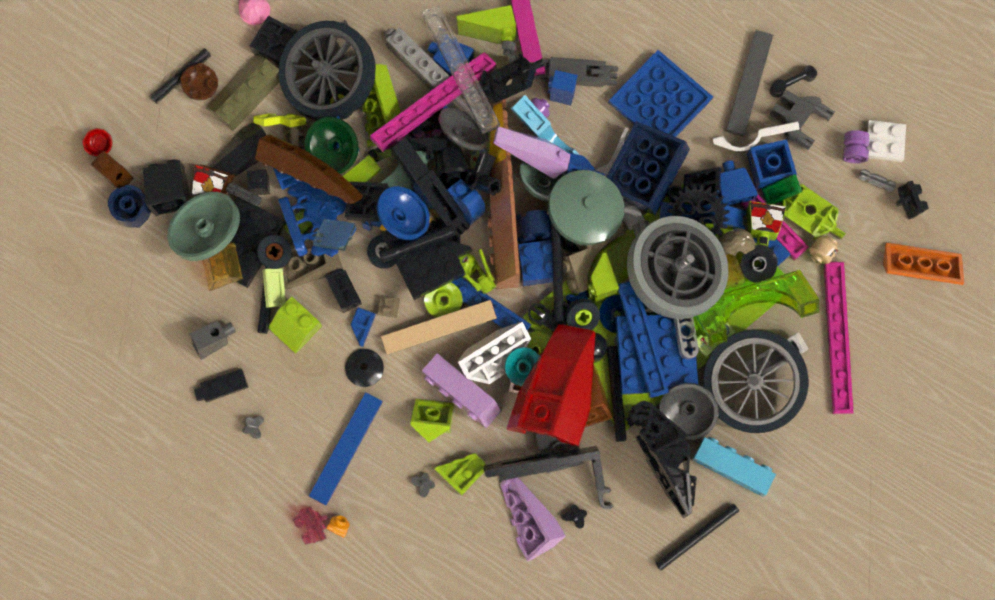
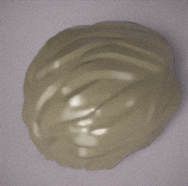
M744 229L731 230L718 239L726 255L732 254L735 256L739 251L747 254L755 249L753 237Z

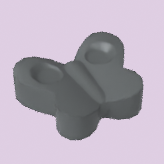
M262 416L245 417V426L242 432L250 434L254 439L260 438L261 432L258 428L263 423L264 418Z
M428 473L411 479V483L420 488L419 494L423 498L428 495L430 489L435 487V483L430 481Z

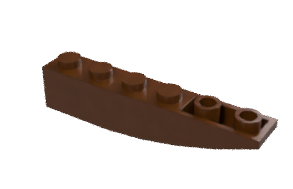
M271 134L259 138L255 159L262 162L263 165L278 169L280 173L291 175L295 180L304 181L313 188L325 191L330 196L339 197L345 203L353 204L362 199L363 195L349 181L316 156Z

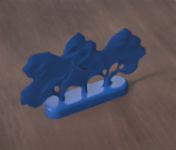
M304 181L291 186L287 191L290 196L297 198L298 201L295 205L291 206L287 197L278 199L299 257L308 253L304 242L306 239L315 242L311 249L313 255L320 256L326 254L333 257L340 248L347 245L350 237L356 231V227L351 223L337 220V215L343 214L346 210L347 203L343 199L330 196L325 191L313 188ZM296 208H304L305 210L304 217L300 220H296L293 210ZM311 221L313 224L311 232L301 234L298 224ZM319 233L323 234L324 238H316V235H312Z

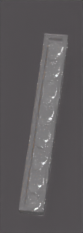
M440 5L422 11V16L481 133L485 134L500 127V123Z

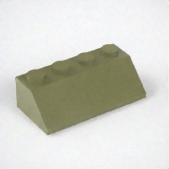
M255 55L206 106V109L234 131L280 83L279 69L266 58Z

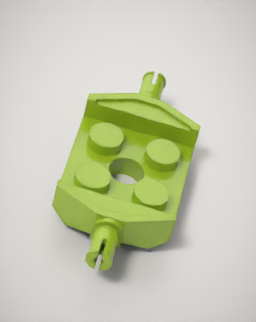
M800 184L801 193L781 202V206H786L784 216L813 235L814 240L829 232L840 239L846 234V232L836 227L838 225L836 224L838 208L803 184ZM806 206H812L815 209V214H808L805 210Z

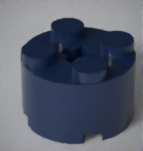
M124 185V187L115 189L109 196V211L121 225L128 228H139L150 217L151 210L146 206L145 194L136 186Z
M546 210L528 211L526 216L521 217V213L516 215L517 241L519 244L551 239L552 222Z

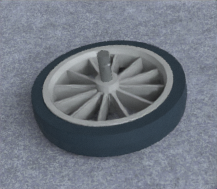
M752 329L735 333L717 345L706 363L703 385L715 397L719 409L718 417L724 423L734 429L747 433H766L785 426L799 413L808 394L809 377L803 357L791 342L774 332ZM753 344L754 372L750 371L737 351L738 348ZM755 344L766 345L772 348L760 372L756 371ZM773 350H777L787 361L763 375L762 371ZM733 351L736 352L749 372L748 376L723 363ZM789 363L793 379H765V376ZM723 365L746 377V381H718L721 366ZM794 381L790 398L765 385L766 382ZM720 383L747 384V386L724 400L719 390ZM748 387L750 390L738 413H736L725 401ZM764 387L788 399V402L780 411L776 412L762 390ZM752 390L755 391L756 418L740 415ZM757 391H761L775 414L758 418Z

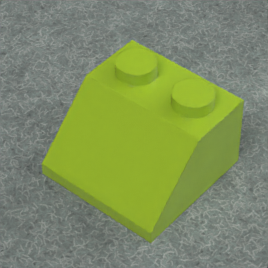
M607 252L602 254L587 288L588 297L590 300L593 299L595 304L615 298L619 291Z
M291 296L277 311L268 329L297 354L320 330L322 325L320 321Z

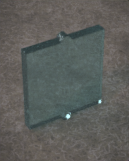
M324 219L320 229L317 230L313 246L345 251L349 240L352 239V234L356 227L355 223Z

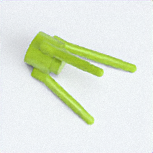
M479 249L478 251L487 274H484L476 260L477 270L481 275L477 279L478 283L467 273L464 277L475 287L477 292L481 290L483 294L492 291L496 285L483 251Z

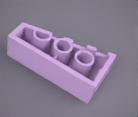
M436 354L422 370L426 376L424 379L431 386L435 384L439 387L438 391L446 398L449 396L453 399V404L459 409L463 408L471 419L477 420L485 428L501 412V409L491 396L470 379H466L465 375L439 354Z

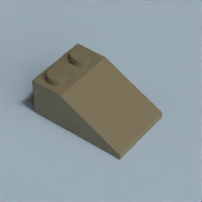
M317 233L312 235H316V238H324L323 234ZM306 239L304 242L308 253L299 257L295 246L292 245L290 261L284 267H281L283 268L285 289L324 278L327 274L329 275L339 269H343L339 254L337 253L333 257L326 254L315 256L311 252L315 242Z

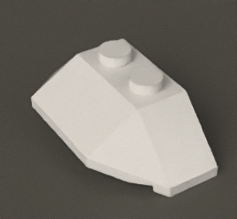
M519 322L498 329L465 350L457 362L466 379L490 384L506 374L505 362L508 355L515 349L527 348L531 338L523 322Z

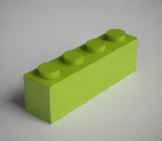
M376 64L374 85L362 106L363 113H366L367 123L365 124V131L369 135L367 147L376 146L370 139V135L401 113L387 65Z

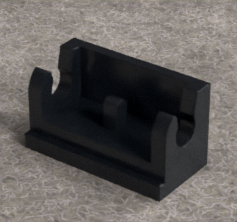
M339 269L329 275H325L343 313L362 304L346 270Z

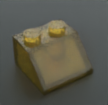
M230 242L222 251L203 260L209 291L243 279L235 243Z

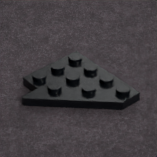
M237 197L234 203L237 205L240 213L239 227L231 242L224 248V254L230 278L248 288L262 266L257 256L259 243L269 235H280L287 223L264 209Z
M388 230L381 232L388 248L412 241L400 239ZM445 239L394 258L413 299L416 300L465 276L466 273L458 258L472 252L471 246Z

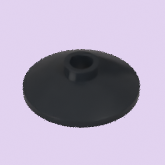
M755 245L754 250L743 254L740 266L746 279L754 283H763L773 277L777 270L778 261L776 254L771 248L764 245ZM758 260L759 264L755 267L754 262Z
M360 349L353 352L347 359L345 372L348 379L354 385L370 387L381 379L384 372V364L381 357L373 350ZM367 364V369L361 370L360 366Z

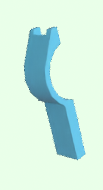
M523 95L510 108L536 137L547 139L566 152L580 155L555 134L551 123L526 95Z

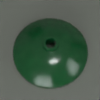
M326 117L316 121L309 128L305 138V151L322 160L339 174L349 170L357 159L359 150L358 139L352 127L344 120L336 117Z

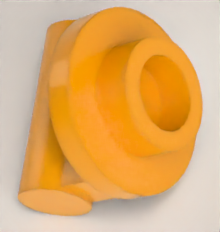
M334 516L331 518L327 529L345 538L350 523L344 516Z

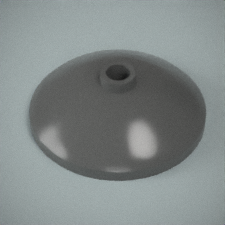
M445 108L439 114L441 129L455 145L473 151L483 150L488 145L489 137L487 132L466 112L456 108Z
M681 383L669 389V393L664 394L659 406V410L687 433L688 437L685 438L686 440L704 437L712 431L718 420L719 409L715 397L709 390L695 383ZM687 405H692L693 409H688Z

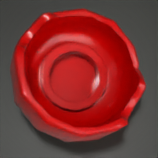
M96 128L86 133L82 144L84 150L89 155L97 157L102 151H105L107 154L110 152L113 140L107 131Z

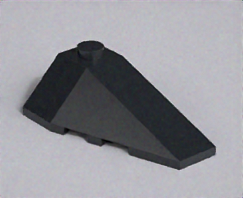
M252 122L236 134L210 167L234 174V177L259 162L255 159L259 138L267 134L260 125Z

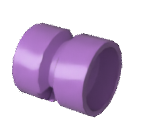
M859 130L845 133L844 161L849 163H864L868 161L869 150L866 147L869 146V133Z

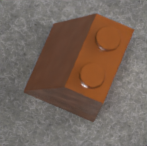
M594 364L591 409L585 427L613 419L601 379Z

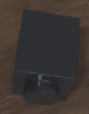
M247 171L248 190L255 195L270 194V176L267 171Z

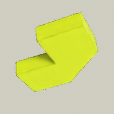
M267 113L254 116L253 123L264 127L276 124L296 127L306 125V118L296 114L277 116L276 113Z

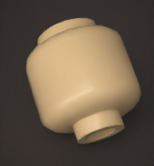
M830 236L819 237L809 249L812 255L811 259L819 265L821 263L829 264L839 251L838 243Z

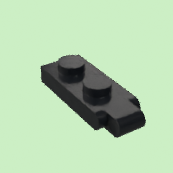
M239 369L200 383L201 387L194 389L197 401L205 400V402H210L247 389L249 386L243 369Z

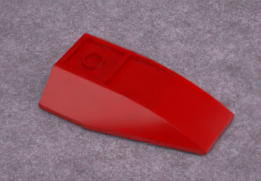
M561 324L557 326L517 394L507 430L522 434L530 431L556 437L562 443L579 446L591 409L596 333L594 330Z

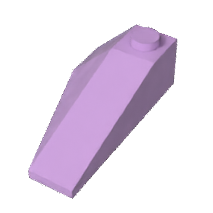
M502 127L496 128L494 144L549 177L555 179L568 170L570 154L549 140Z
M519 478L504 480L500 484L506 505L511 509L513 516L511 520L512 526H516L518 533L517 543L527 561H531L555 547L566 537L557 520Z

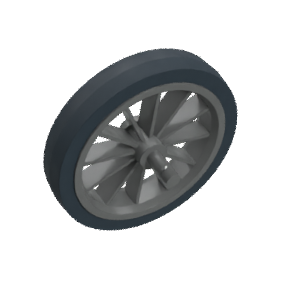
M319 21L299 30L287 43L279 63V81L286 99L302 114L319 120L337 116L343 118L356 111L369 96L375 81V58L368 42L354 28L336 21ZM330 37L325 58L319 39ZM336 37L346 40L333 57ZM314 42L321 59L320 62L305 51ZM352 46L356 55L338 63L349 47ZM303 52L313 60V67L298 65ZM358 61V73L339 70V68ZM297 69L316 71V73L297 80L296 77ZM339 74L357 77L352 89L338 79ZM316 79L303 95L299 86ZM335 80L350 91L340 100L333 82ZM329 83L335 102L324 105ZM321 84L318 104H314L309 99Z

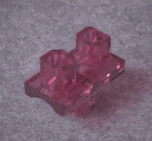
M312 507L299 510V514L293 521L296 527L301 528L305 525L308 531L302 535L304 544L317 543L327 539L323 530L327 529L324 524L328 520L327 515L321 517L318 511H313Z

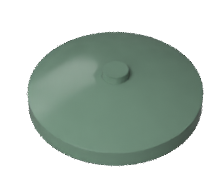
M578 170L566 174L555 184L548 199V213L555 229L567 240L580 245H597L611 238L621 226L624 218V202L620 191L610 179L595 171Z
M206 192L188 200L177 210L170 221L167 232L170 248L180 258L188 261L205 260L216 255L231 242L238 230L240 213L237 205L229 196L220 192Z

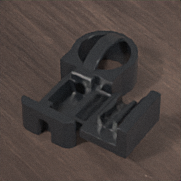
M563 301V307L567 309L569 304ZM540 303L533 304L528 310V317L532 323L540 327L544 325L552 332L555 331L559 324L566 325V322L562 324L563 321H554V310L550 311ZM536 307L541 308L544 311L545 315L541 311L536 309ZM533 311L537 313L543 319H533L530 315V312Z

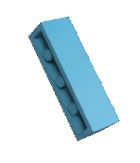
M704 437L701 440L692 461L762 497L766 496L776 476L772 472V468L764 464L760 466L754 463L755 460L747 455L742 457L736 454L737 450L729 446L723 447L719 445V441L712 437H708V439Z

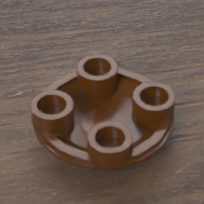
M199 63L188 67L183 72L181 87L189 98L197 101L206 100L216 93L218 78L210 67Z

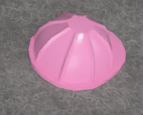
M239 0L240 16L244 22L250 25L262 24L270 14V7L266 0Z

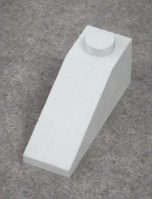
M799 332L787 338L800 354L809 349ZM772 348L756 356L757 372H760ZM774 349L762 374L770 372L787 360ZM751 359L746 362V365L751 372H754V361Z

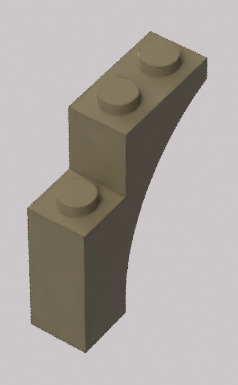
M621 223L616 233L605 242L597 245L576 244L579 250L562 256V270L566 274L567 286L571 293H581L587 290L588 274L594 258L607 243L626 234L623 223Z

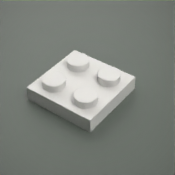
M869 120L866 131L870 135L869 146L866 147L869 150L868 158L902 162L905 152L906 124Z

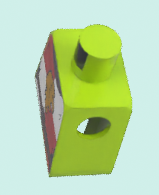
M749 202L746 210L748 232L753 238H757V245L768 247L769 240H776L786 206Z

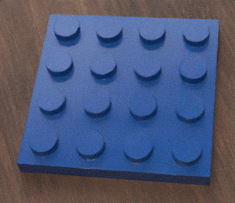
M657 50L609 99L608 103L633 125L638 121L677 137L713 100V96L661 51Z
M647 315L668 390L681 383L698 384L696 356L692 359H684L680 356L674 318L662 315ZM617 316L615 322L621 395L648 394L626 316ZM682 326L681 333L684 336H689L690 328ZM691 338L688 340H682L683 343L687 341V348H685L684 350L685 352H688L689 355L691 352H693V349L689 348L688 342L692 341Z

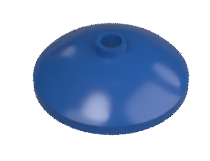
M395 186L386 189L379 196L377 214L382 225L391 234L400 239L414 240L421 237L427 231L430 223L429 211L426 204L415 192L405 187Z

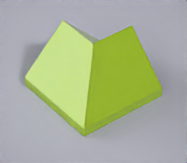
M416 399L410 425L427 442H431L443 433H451L454 404Z

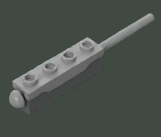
M400 27L397 30L391 28L386 31L385 39L388 49L430 90H433L450 77ZM460 96L453 100L485 132L490 130L491 127Z

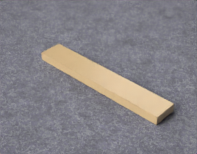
M489 300L381 336L386 354L389 355L497 319L492 302Z

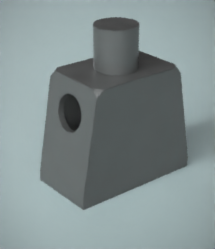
M215 321L189 335L194 349L202 360L228 344L227 337L235 333L236 330L231 322L221 327L220 323Z

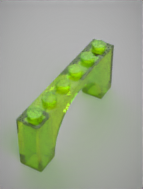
M799 269L725 292L710 309L693 318L708 347L727 342L726 323L736 311L745 306L756 303L781 304L794 310L801 318L820 312L819 297Z

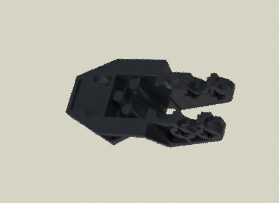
M640 401L631 407L632 410L628 411L629 417L625 419L629 427L633 425L642 427L639 432L640 435L635 437L636 441L645 454L646 461L665 494L684 519L692 514L697 476L689 474L690 446L685 439L688 435L652 403ZM682 462L684 470L678 468Z

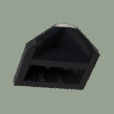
M716 167L684 174L683 190L686 192L685 187L688 185L693 189V185L697 184L698 189H700V186L705 184L706 190L712 186L713 193L717 190L720 191L721 168ZM703 200L702 204L707 205L710 201Z

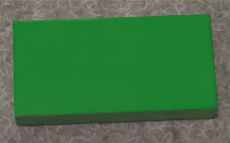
M795 174L762 188L767 204L774 205L801 193L802 189Z

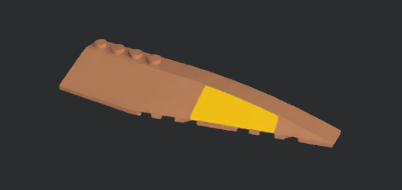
M506 99L493 104V112L496 119L492 113L489 154L496 157L489 176L499 179L502 186L500 193L490 194L491 217H488V229L492 228V235H489V246L493 247L494 254H490L491 265H495V272H491L495 279L496 289L519 288L520 279L511 156L509 152L493 143L497 127L508 129Z

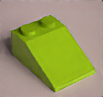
M509 5L457 16L458 35L500 44L503 41H515L516 23L512 6Z

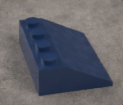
M636 121L606 177L616 185L623 200L639 209L656 215L690 148L686 141Z

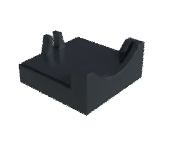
M267 16L249 45L250 49L257 55L261 54L280 63L284 48L298 31Z
M350 182L363 196L362 199L353 204L347 203L345 211L346 220L360 221L363 224L368 222L370 225L371 221L381 222L377 214V201L379 196L386 189L390 188L388 184Z

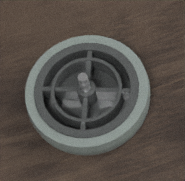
M669 216L650 223L639 232L628 252L627 272L634 292L648 308L668 318L685 319L704 313L720 299L728 280V262L721 243L707 227L687 217Z

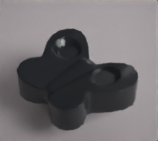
M572 505L571 511L563 515V520L573 521L578 529H582L587 512L579 510L577 505Z

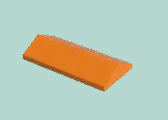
M886 242L883 261L886 273L964 285L962 254Z

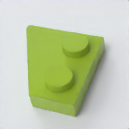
M474 453L448 464L438 466L435 470L463 496L483 475V467L486 463Z

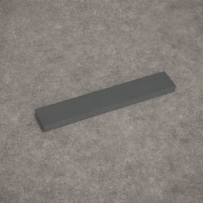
M756 30L754 33L726 132L743 137L745 135L773 39L772 34Z

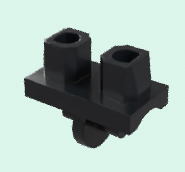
M908 181L905 185L897 188L900 200L895 202L896 206H903L908 219H913L929 209L925 200L920 201L918 195L922 194L920 184Z

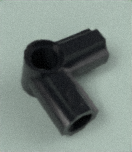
M481 151L474 170L469 171L466 176V185L491 195L500 193L502 188L500 180L489 176L496 157Z

